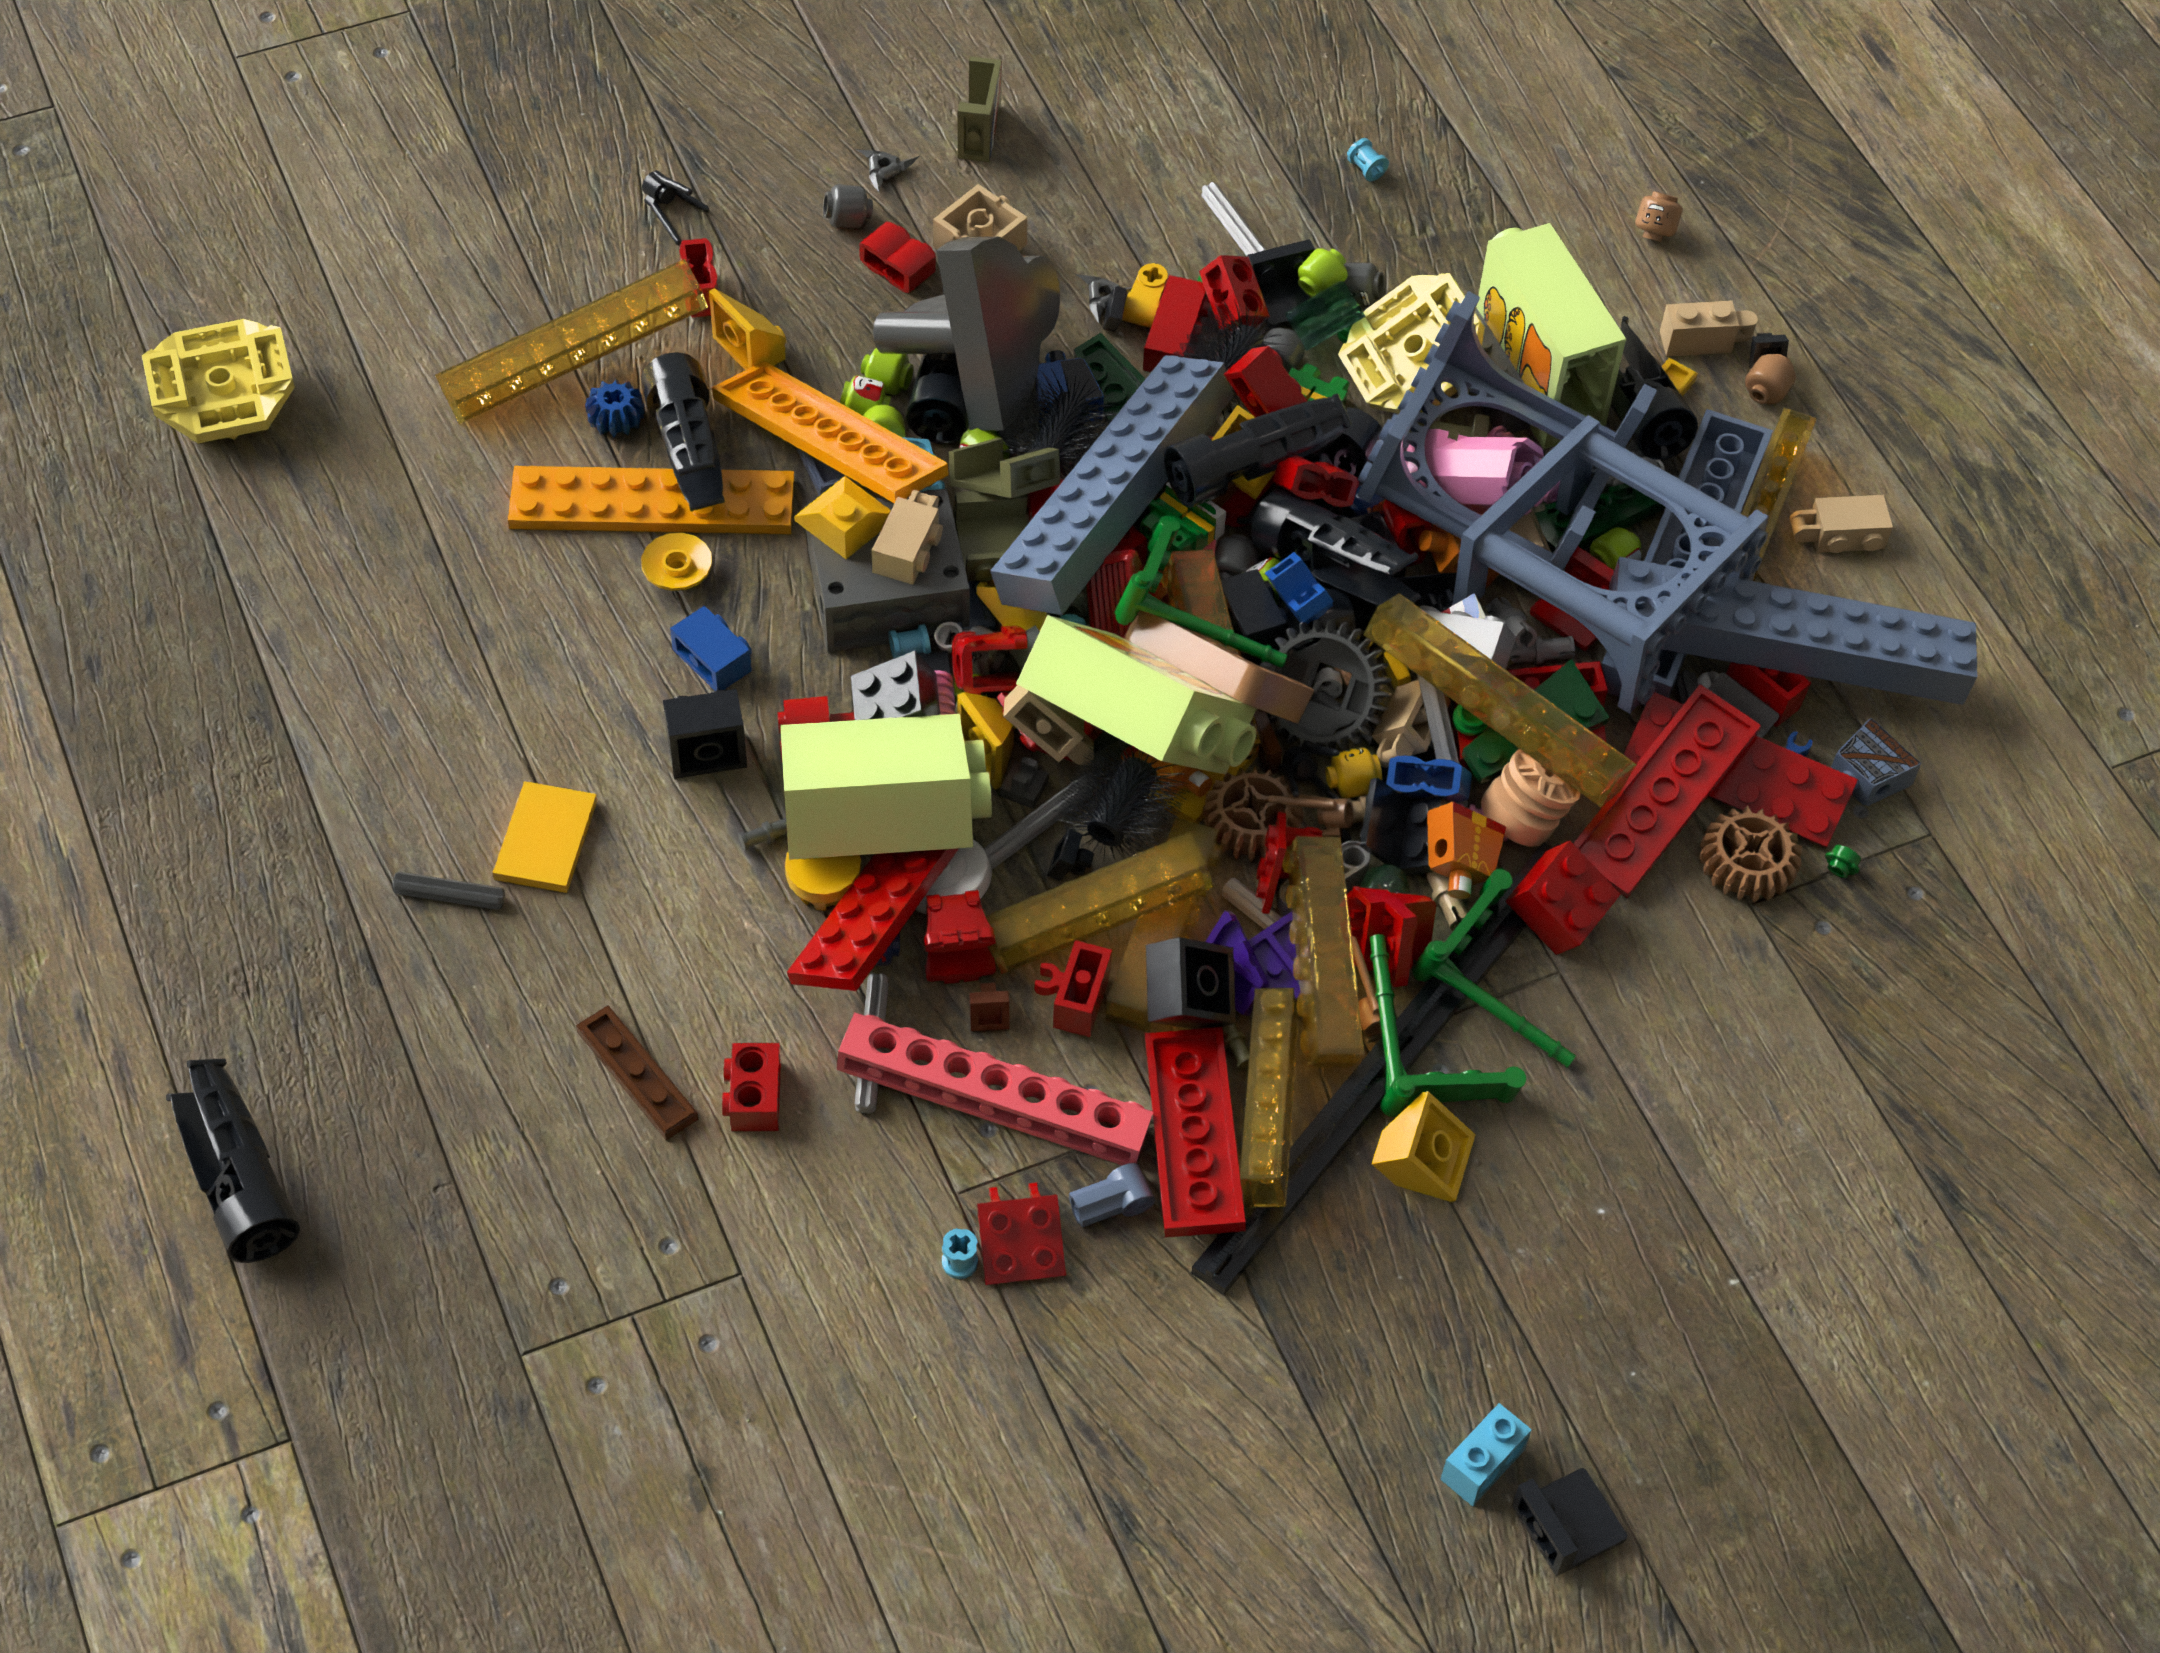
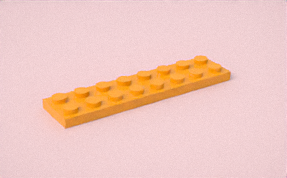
M766 361L712 387L713 399L893 503H895L897 497L907 499L913 490L920 491L949 475L947 462Z
M514 466L508 525L509 529L791 534L795 482L794 471L721 470L725 502L691 512L689 503L679 487L673 469Z

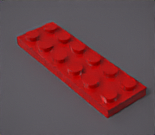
M1699 684L1573 844L1612 886L1628 899L1761 729V725Z
M1654 692L1646 703L1622 759L1636 765L1684 704ZM1755 736L1710 793L1709 797L1741 811L1748 806L1752 813L1757 814L1763 808L1764 814L1767 817L1777 814V822L1779 824L1789 822V832L1797 833L1800 837L1828 848L1858 779Z
M959 848L874 854L860 873V876L854 881L853 886L847 890L787 971L791 984L857 991Z
M1222 1027L1145 1033L1165 1238L1246 1231Z

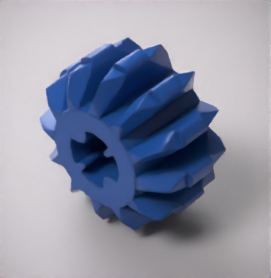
M615 379L613 384H607L602 381L600 388H591L590 397L586 398L585 408L588 422L591 427L597 428L600 435L610 432L614 438L618 432L629 435L630 428H639L641 419L644 418L645 408L639 389H633L630 381L622 385L617 379Z

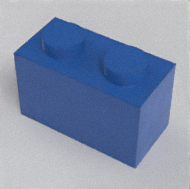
M705 606L670 628L673 651L714 691L726 689L752 671L750 656L752 650L748 642L741 636H735L729 630L725 620L718 614L714 615Z

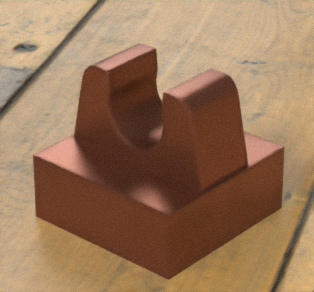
M980 983V992L969 993L971 1031L1010 1029L1008 991H996V983Z

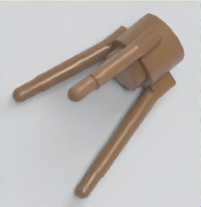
M1300 794L1301 798L1274 795L1268 797L1270 803L1317 808L1318 822L1327 828L1322 830L1323 838L1341 837L1342 828H1351L1354 821V806L1351 799H1331Z
M1352 936L1349 942L1367 997L1361 999L1356 1004L1358 1008L1356 1013L1326 977H1320L1319 981L1349 1018L1354 1031L1362 1028L1367 1036L1382 1033L1378 1000L1375 999V991L1356 937Z

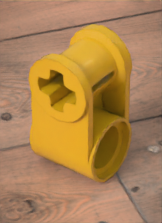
M1150 263L1140 268L1131 292L1126 297L1122 321L1151 328L1168 280L1167 270L1162 265Z

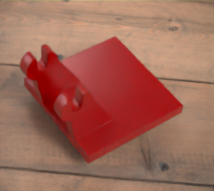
M1278 812L1275 825H1268L1264 844L1267 847L1265 858L1260 857L1256 873V879L1259 880L1256 898L1262 899V913L1268 915L1270 914L1278 879L1291 878L1313 864V862L1305 859H1298L1296 861L1284 860L1286 847L1320 845L1323 840V831L1318 828L1286 827V813Z
M1037 1182L1028 1183L1030 1198L1001 1201L997 1187L989 1188L991 1202L977 1203L985 1285L1066 1276L1057 1194L1040 1196Z

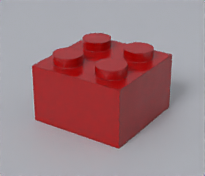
M1569 840L1546 851L1505 902L1554 954L1558 955L1580 946L1621 894Z

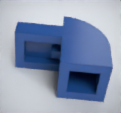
M1295 552L1265 572L1267 578L1300 623L1306 622L1308 624L1318 619L1333 606L1332 602L1334 601L1328 592L1316 581L1306 564Z

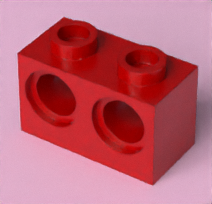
M1220 255L1199 271L1213 313L1220 318L1215 307L1216 304L1229 318L1228 320L1225 317L1231 327V319L1225 303L1238 324L1239 318L1236 305L1238 311L1240 310V318H1242L1243 325H1246V306L1248 314L1247 325L1249 323V326L1252 325L1254 316L1253 324L1256 327L1269 315L1249 257Z
M732 1043V1058H724V1082H730V1092H723L722 1115L730 1116L731 1131H779L780 1043ZM748 1068H758V1069H759V1070L756 1071V1072H746V1071H745V1070L748 1069ZM747 1102L759 1103L753 1107L743 1106Z

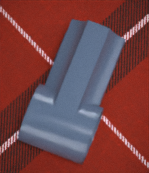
M1136 1163L1122 1165L1113 1170L1106 1180L1069 1193L1072 1212L1081 1227L1120 1213L1126 1217L1139 1215L1148 1210L1155 1202L1149 1185L1139 1165Z

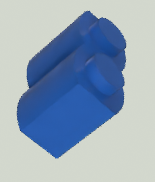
M1404 755L1393 757L1389 760L1386 784L1407 798L1424 799L1434 796L1435 798L1441 797L1449 803H1458L1469 799L1472 773L1452 760L1435 759L1424 762L1417 757Z

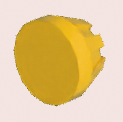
M787 852L785 875L789 887L806 906L811 903L816 910L827 911L826 907L836 906L861 873L860 855L789 860V853Z

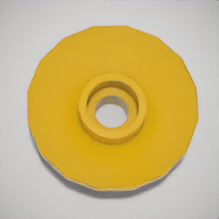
M668 533L655 538L646 546L641 556L642 572L647 580L658 588L670 591L686 590L697 586L708 576L712 568L711 551L705 542L694 535Z

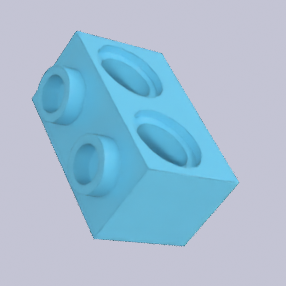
M1498 1403L1446 1459L1440 1480L1471 1506H1474L1523 1453L1532 1429Z

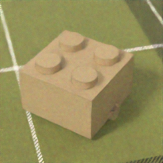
M979 184L933 219V247L937 250L947 242L963 237L999 236L1015 245L1019 251L1027 245V216L1010 206L1007 197L1004 195L997 197Z

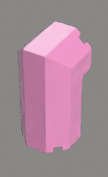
M1428 429L1425 438V457L1429 470L1436 482L1451 498L1478 514H1484L1539 462L1538 457H1544L1542 447L1529 438L1467 437L1458 435L1456 441L1448 438L1449 431L1441 429ZM1409 444L1407 451L1415 452V448ZM1405 461L1410 473L1418 471L1416 464ZM1422 480L1418 481L1421 483L1422 486L1427 488L1425 482H1423ZM1543 497L1534 505L1535 507L1542 503Z

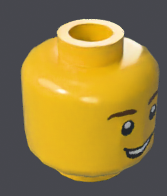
M1362 747L1340 751L1338 756L1332 757L1331 766L1325 768L1328 786L1331 789L1335 788L1338 795L1343 799L1366 796L1370 780L1374 778L1382 780V770L1378 756L1376 754L1371 755L1369 750Z

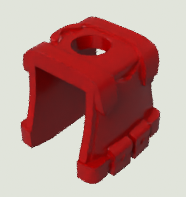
M1012 625L1001 626V632L976 635L975 632L966 631L956 634L952 642L953 676L957 687L963 689L964 692L981 695V692H1011L1017 686L1016 683L1020 673L1011 671L973 676L972 652L1027 649L1026 631L1020 626Z
M971 890L965 891L964 894L940 896L939 894L927 895V931L924 936L925 950L928 952L925 965L927 980L930 982L941 980L944 981V984L959 983V980L963 979L964 982L979 980L980 976L994 974L996 971L995 960L987 946L996 944L995 933L983 912L979 891Z

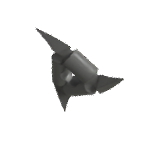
M855 149L869 158V177L878 193L883 181L899 175L901 170L905 171L919 157L900 161L899 157L884 151Z
M1075 274L1089 284V306L1097 322L1100 323L1101 314L1107 308L1108 298L1115 286L1120 287V285L1105 278L1101 279V277ZM1133 286L1124 287L1126 288L1127 295L1131 292ZM1100 292H1105L1109 295L1101 296Z

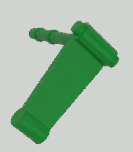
M1162 516L1148 543L1150 555L1143 571H1139L1131 576L1115 609L1117 622L1122 625H1128L1136 619L1139 611L1142 610L1223 643L1225 647L1230 646L1261 659L1260 661L1263 663L1268 662L1282 668L1287 654L1272 649L1268 644L1265 646L1234 633L1232 629L1227 630L1165 604L1148 593L1155 594L1163 576V573L1158 571H1164L1172 553L1169 549L1180 529V523L1177 519L1171 516Z
M1496 869L1480 888V898L1445 942L1431 941L1413 964V976L1416 980L1423 982L1429 981L1434 976L1456 988L1512 1028L1514 1033H1519L1546 1052L1549 1058L1553 1057L1568 1068L1576 1057L1574 1053L1562 1046L1559 1040L1555 1041L1527 1021L1525 1016L1521 1017L1465 977L1448 958L1452 952H1455L1457 955L1462 953L1473 938L1468 934V931L1472 926L1480 930L1493 913L1488 906L1496 905L1512 885L1511 874L1504 869Z
M1382 934L1371 936L1372 954L1370 955V960L1373 962L1377 991L1375 999L1378 1000L1386 1062V1094L1381 1101L1383 1113L1389 1117H1396L1404 1110L1406 1105H1410L1422 1092L1427 1091L1441 1103L1497 1098L1502 1103L1512 1102L1526 1083V1074L1519 1067L1512 1066L1507 1068L1505 1072L1493 1073L1467 1070L1455 1074L1429 1072L1419 1075H1407L1401 1062L1393 1002L1395 994L1391 986L1388 963L1390 956L1387 952L1385 936Z

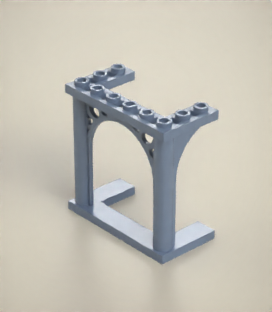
M1470 291L1467 292L1462 303L1454 301L1445 320L1451 322L1450 325L1444 322L1434 340L1440 345L1433 344L1424 360V363L1429 365L1427 370L1422 367L1419 368L1411 383V386L1416 388L1414 393L1409 390L1406 391L1397 408L1401 410L1399 415L1394 413L1391 420H1387L1378 437L1379 440H1377L1368 457V460L1372 461L1373 464L1367 461L1357 479L1363 483L1357 497L1370 503L1374 494H1377L1462 539V533L1482 515L1466 508L1451 498L1439 486L1429 470L1425 457V438L1428 429L1436 419L1448 411L1461 407H1490L1514 415L1562 440L1586 418L1581 413L1516 380L1494 363L1483 349L1475 330L1474 314L1481 297ZM1441 383H1451L1458 392V398L1448 397L1442 390ZM1644 384L1617 431L1615 432L1600 424L1598 433L1625 448L1644 417L1657 390ZM1468 392H1472V393H1475V394H1477V395H1476V396H1471V395H1469V394H1467V393H1468ZM1436 398L1441 405L1435 406L1432 403ZM1417 422L1423 423L1424 426L1418 425ZM1409 444L1415 448V452L1406 451ZM1405 461L1416 464L1418 471L1410 473ZM1596 468L1553 553L1510 530L1506 531L1503 536L1563 570L1582 540L1596 512L1593 508L1610 475ZM1422 480L1423 482H1425L1427 488L1422 486L1421 483L1418 481Z
M1588 415L1462 533L1452 606L1474 593L1480 599L1485 594L1488 568H1491L1566 612L1588 628L1611 656L1622 684L1618 707L1630 714L1640 703L1646 704L1654 693L1655 686L1652 683L1660 667L1658 655L1665 640L1671 634L1676 635L1679 633L1686 622V618L1692 612L1697 614L1704 606L1707 597L1712 592L1718 593L1722 589L1727 577L1753 581L1754 575L1762 562L1759 554L1768 537L1765 529L1769 516L1757 509L1749 517L1735 511L1598 433L1600 421ZM1592 465L1673 512L1688 533L1691 553L1684 568L1674 578L1664 584L1641 591H1611L1594 587L1576 579L1506 538L1503 534L1559 481L1555 509L1565 515L1569 514L1578 505L1590 481ZM1699 523L1702 528L1699 529L1694 524ZM1706 537H1716L1721 545L1715 547L1706 546L1700 540ZM1702 555L1708 556L1705 561H1701L1699 557ZM1668 596L1666 598V601L1662 604L1659 597ZM1641 601L1647 602L1653 607L1655 612L1650 617L1642 616L1636 610L1635 605ZM1623 602L1627 604L1626 609L1623 608V605L1616 603Z

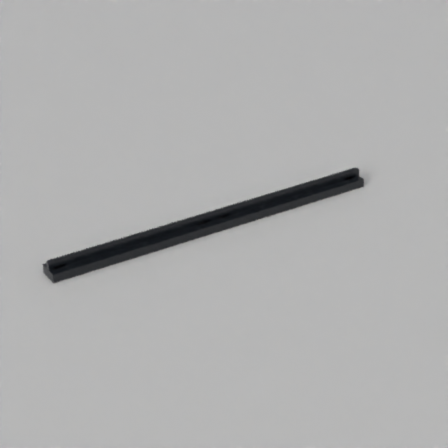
M1545 842L1540 845L1512 879V885L1496 905L1489 907L1493 913L1480 930L1473 926L1468 932L1473 938L1462 953L1457 955L1455 952H1452L1448 957L1460 972L1476 985H1479L1527 926L1505 900L1543 854L1554 848ZM1434 976L1396 1019L1399 1048L1401 1049L1406 1042L1408 1043L1400 1053L1401 1062L1406 1073L1468 998L1456 988ZM1382 1037L1244 1203L1246 1231L1219 1233L1194 1263L1191 1274L1224 1296L1376 1111L1386 1094V1071L1377 1080L1383 1069H1386ZM1226 1261H1228L1229 1263L1224 1267V1269L1219 1273V1275H1217V1271Z

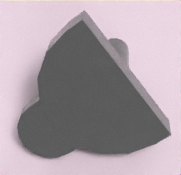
M999 236L963 237L947 242L936 250L944 295L916 302L904 312L880 313L874 323V342L876 348L882 354H956L969 429L1005 430V427H1007L1005 425H1010V423L1014 422L1012 421L1013 418H1011L1013 417L1012 415L1018 416V414L1014 413L1016 411H1013L1019 409L1016 406L1019 404L1025 406L1020 403L1022 402L1020 400L1023 398L1021 395L1027 394L1030 396V394L1026 393L1030 391L1026 385L1029 383L1034 385L1035 379L1033 376L1036 377L1038 373L1041 342L1055 328L1060 307L1059 281L1055 268L1050 260L1044 256H1022L1015 245Z

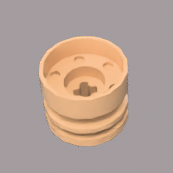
M1522 747L1513 754L1510 762L1504 766L1502 774L1495 778L1482 796L1481 806L1486 817L1506 826L1505 837L1515 843L1528 847L1540 846L1548 840L1558 827L1560 819L1566 816L1570 808L1579 800L1581 787L1573 771L1561 759L1546 750L1536 747Z

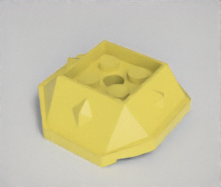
M1450 273L1439 274L1438 276H1411L1356 317L1350 329L1347 342L1343 343L1338 355L1366 403L1371 408L1399 414L1401 410L1397 408L1406 391L1409 390L1414 393L1416 388L1411 386V383L1420 367L1427 370L1429 365L1424 363V360L1432 345H1440L1434 340L1444 322L1450 325L1451 322L1445 320L1451 306L1454 301L1462 303L1465 297ZM1475 312V330L1482 345L1485 327ZM1441 383L1442 390L1448 397L1457 392L1451 383ZM1435 398L1432 404L1438 406L1441 403Z
M246 319L174 332L161 341L154 350L150 349L142 355L154 415L198 444L228 437L235 440L239 435L269 429L295 388L281 328L272 325L267 327Z

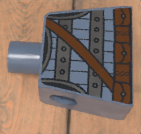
M1870 718L1838 750L1831 768L1858 779L1852 795L1862 805L1869 806L1910 787L1914 783L1921 762L1876 721Z

